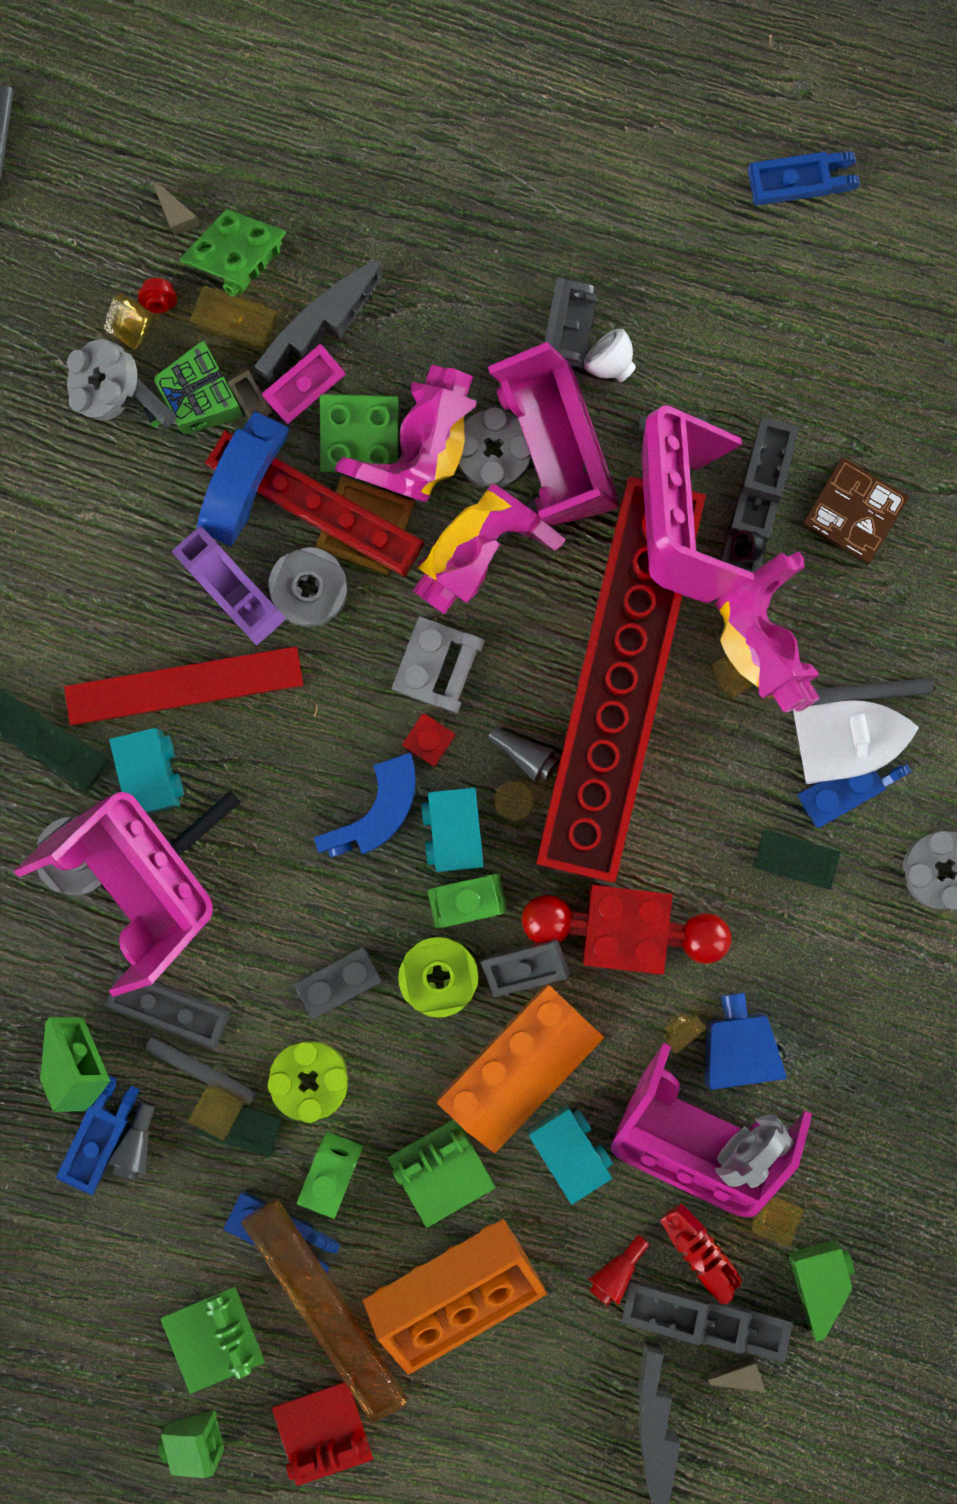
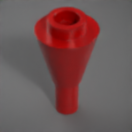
M637 1235L622 1255L616 1256L588 1278L593 1284L589 1291L607 1307L612 1301L620 1305L635 1270L634 1265L650 1244Z

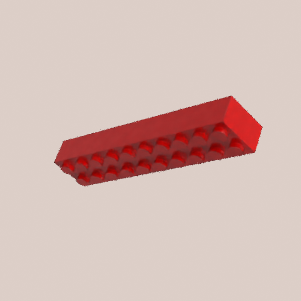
M628 476L624 487L535 865L609 883L616 882L683 596L680 593L661 587L650 576L643 479ZM692 491L696 540L706 494Z

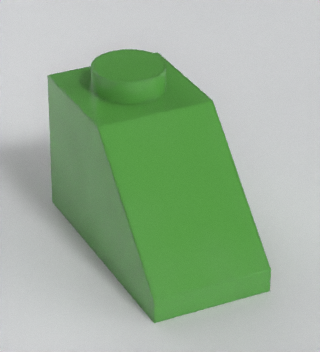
M49 1017L45 1024L40 1080L53 1112L87 1111L110 1082L84 1017Z
M834 1240L788 1253L808 1330L816 1342L825 1340L853 1289L849 1277L855 1274L851 1256L848 1250L842 1251V1248Z
M215 1409L167 1423L161 1438L158 1439V1449L162 1462H168L171 1475L207 1478L214 1475L225 1450Z

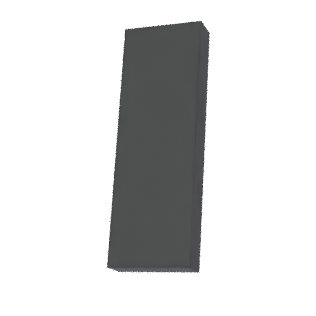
M118 969L112 986L119 980V978L126 972V970ZM158 982L114 997L109 992L104 1005L106 1008L213 1049L218 1047L231 1013L229 1009Z

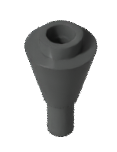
M497 726L494 727L488 737V740L506 750L508 755L535 783L541 778L548 780L558 765L559 760L554 758L556 749L521 738L516 739Z
M142 1103L139 1104L132 1128L128 1129L108 1161V1164L115 1166L112 1174L136 1180L138 1173L146 1175L149 1138L147 1131L155 1107Z

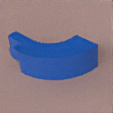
M254 411L244 428L236 430L215 469L206 491L197 528L201 525L212 538L232 547L249 520L254 497L267 469L288 438L289 427Z
M411 752L373 765L377 777L378 790L372 808L359 821L314 837L318 853L328 851L330 858L352 851L351 843L357 841L361 854L365 855L383 846L399 831L410 813L416 792V770Z

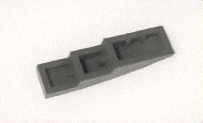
M372 260L339 280L311 302L276 337L254 367L258 377L272 385L292 355L302 360L317 347L327 331L341 339L382 279L381 264L376 260Z
M761 417L737 497L721 561L752 573L761 567L763 555L759 560L751 563L737 561L731 553V541L737 532L748 530L759 533L764 538L765 543L768 542L778 503L782 498L799 427Z
M630 1282L621 1323L699 1346L705 1343L739 1354H743L745 1351L785 1363L794 1319L733 1303H728V1305L719 1304L713 1298Z
M644 1341L638 1390V1429L643 1471L651 1504H669L681 1443L677 1432L667 1429L672 1403L668 1387L658 1386L664 1357L660 1344Z

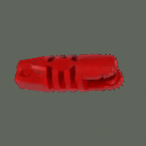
M683 1204L668 1210L660 1221L678 1252L683 1253L682 1257L684 1260L689 1262L690 1268L696 1271V1276L719 1304L728 1305L734 1297L735 1293L733 1291H736L742 1284L739 1273L736 1272L727 1256L720 1252L721 1248L718 1244H714L713 1237L707 1234V1229Z

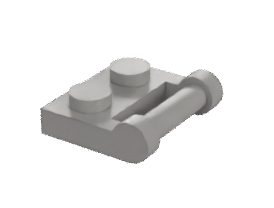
M419 616L391 688L392 691L458 714L462 704L458 700L477 652H481L485 640ZM451 643L462 646L445 693L440 695L433 691Z

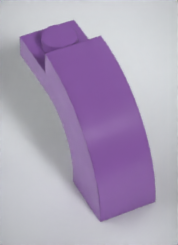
M201 525L171 551L256 646L286 620L283 614L243 573Z

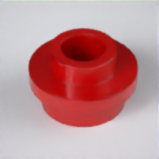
M151 278L144 281L142 288L138 291V302L152 313H164L177 304V294L169 281L161 278Z

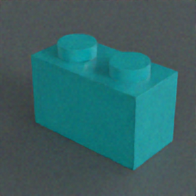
M152 728L109 739L121 792L132 795L148 815L181 807L178 797L184 796V791L179 774L172 773L169 759L175 758V753L169 735L164 736L162 730Z
M476 788L428 792L429 801L421 802L423 825H431L433 841H425L427 865L435 864L436 872L483 868Z
M568 1104L527 1129V1132L572 1205L613 1179L607 1169L613 1165V1162L601 1143L594 1147L587 1137L586 1133L590 1132L592 1128L580 1109L573 1113Z

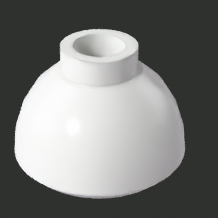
M614 329L608 332L590 349L584 359V369L587 372L603 379L616 378L618 382L624 381L633 373L636 365L632 362V343L624 329Z

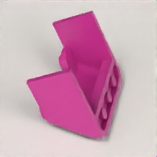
M545 342L488 366L489 373L501 384V387L496 388L503 409L505 411L511 409L513 414L518 417L542 486L539 489L540 497L535 499L540 519L555 526L604 514L620 508L617 492L570 363L549 342ZM584 463H585V466H586V469H587V472H588V473H585V472L583 471V465H584Z
M668 405L658 408L647 416L641 453L649 573L651 578L661 587L704 603H709L754 581V573L696 551L690 468L698 470L741 446L742 441L740 437Z
M118 792L103 799L53 833L14 870L15 874L21 877L50 864L65 871L74 869L83 862L88 865L130 920V923L120 934L119 944L123 955L131 966L108 990L113 997L152 985L210 920L213 911L212 902L207 892L138 801L129 793Z
M663 1043L643 1072L615 1132L611 1144L612 1153L621 1161L729 1213L740 1217H753L757 1215L799 1167L812 1113L804 1111L790 1127L788 1134L794 1139V1144L786 1154L778 1157L768 1168L769 1175L763 1183L755 1188H751L747 1183L738 1187H730L715 1172V1168L722 1167L717 1161L718 1155L726 1143L741 1128L677 1098L680 1083L671 1072L664 1069L671 1046ZM756 1122L752 1124L748 1130L752 1131L754 1128L760 1126V1124Z

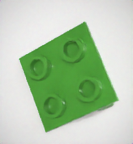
M226 209L183 254L180 262L223 278L225 281L223 289L228 295L235 297L236 294L242 295L246 287L251 283V279H257L260 274L259 272H263L273 257L280 253L281 239L286 235V231Z
M320 394V472L340 473L335 471L337 462L343 457L379 464L397 462L398 420L400 414L399 396Z
M454 1119L387 1157L394 1169L392 1173L396 1181L404 1187L426 1228L496 1188L465 1131Z
M236 1286L160 1318L190 1394L232 1376H236V1379L243 1378L252 1372L251 1368L265 1363Z

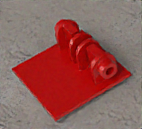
M349 1381L271 1407L289 1461L286 1464L287 1474L290 1481L295 1480L296 1486L374 1459Z

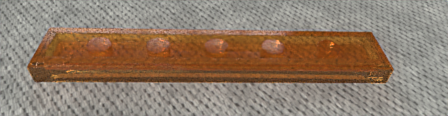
M278 1198L244 1217L241 1224L371 1423L373 1424L406 1406L407 1396Z

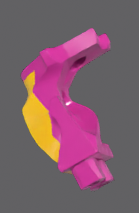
M431 365L425 384L411 383V392L416 405L407 414L401 425V458L392 464H379L343 457L337 462L335 471L427 503L432 488L439 481L453 476L462 456L465 443L464 416L476 407V401L466 397L473 376L453 368L445 369Z
M491 484L477 504L464 509L450 523L432 547L429 556L419 560L417 568L424 573V576L415 586L413 592L445 614L457 597L467 603L478 593V589L486 577L488 564L500 545L496 539L503 532L511 531L524 535L554 551L560 548L566 539L541 520L533 510L497 485Z
M800 552L787 557L784 553H780L753 572L754 581L721 596L715 603L724 619L725 626L720 642L730 662L741 675L759 687V695L762 698H775L783 712H790L794 709L797 712L803 711L820 699L810 683L819 674L811 664L800 662L796 637L788 629L770 622L767 617V609L772 594L784 582L805 568L804 558Z

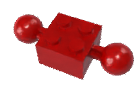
M589 885L586 912L571 911L564 900L557 896L546 894L533 898L525 906L522 913L523 930L528 938L535 943H544L554 939L560 943L568 935L584 936L581 964L584 966L664 975L667 946L682 948L685 954L697 963L712 964L725 957L732 942L731 931L727 923L715 914L700 913L688 919L685 924L670 922L673 894Z

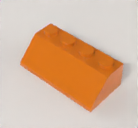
M546 984L438 1096L437 1104L467 1133L495 1154L604 1039V1036L550 984Z
M502 1219L495 1224L484 1227L480 1233L466 1241L451 1246L445 1253L428 1263L415 1267L410 1273L395 1282L380 1287L374 1294L363 1299V1303L377 1340L407 1375H410L548 1294L518 1239L505 1220Z

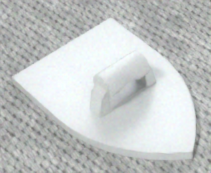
M839 701L809 706L800 712H797L795 709L793 710L806 784L851 778L876 771L895 759L908 746L919 728L902 714L888 707L866 701Z

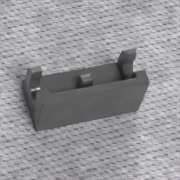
M557 277L544 343L549 342L570 363L573 370L583 371L597 294L594 293L595 287L592 285Z

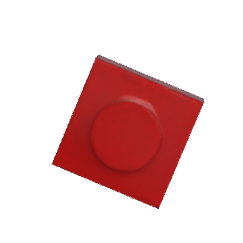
M422 713L401 746L435 768L456 734Z

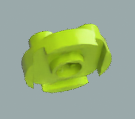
M431 937L418 942L406 953L399 968V986L404 999L415 1010L429 1017H447L458 1013L472 999L478 985V969L473 956L461 943L446 937ZM441 965L442 971H449L450 979L444 980L443 988H436L435 982H428L427 975L433 973V966Z
M303 1041L291 1044L276 1057L270 1069L267 1086L273 1102L282 1113L294 1120L312 1123L330 1116L339 1108L347 1094L349 1077L345 1061L336 1049L320 1041ZM313 1070L318 1074L315 1081L319 1087L315 1091L311 1088L304 1091L300 1087L302 1081L298 1076L302 1071L305 1074H309Z

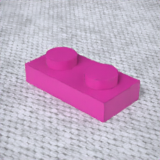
M320 343L264 391L261 396L286 425H289L318 400L320 394H325L346 373Z

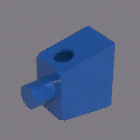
M744 992L721 995L724 1018L706 1021L705 1085L712 1090L787 1079L767 1016L762 1013L748 1014Z

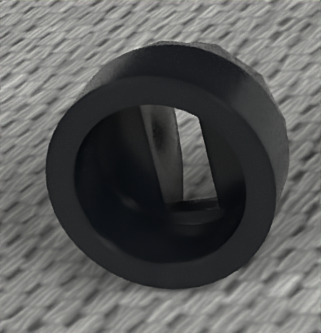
M741 530L734 535L731 541V553L739 562H755L761 558L766 550L764 538L755 531Z

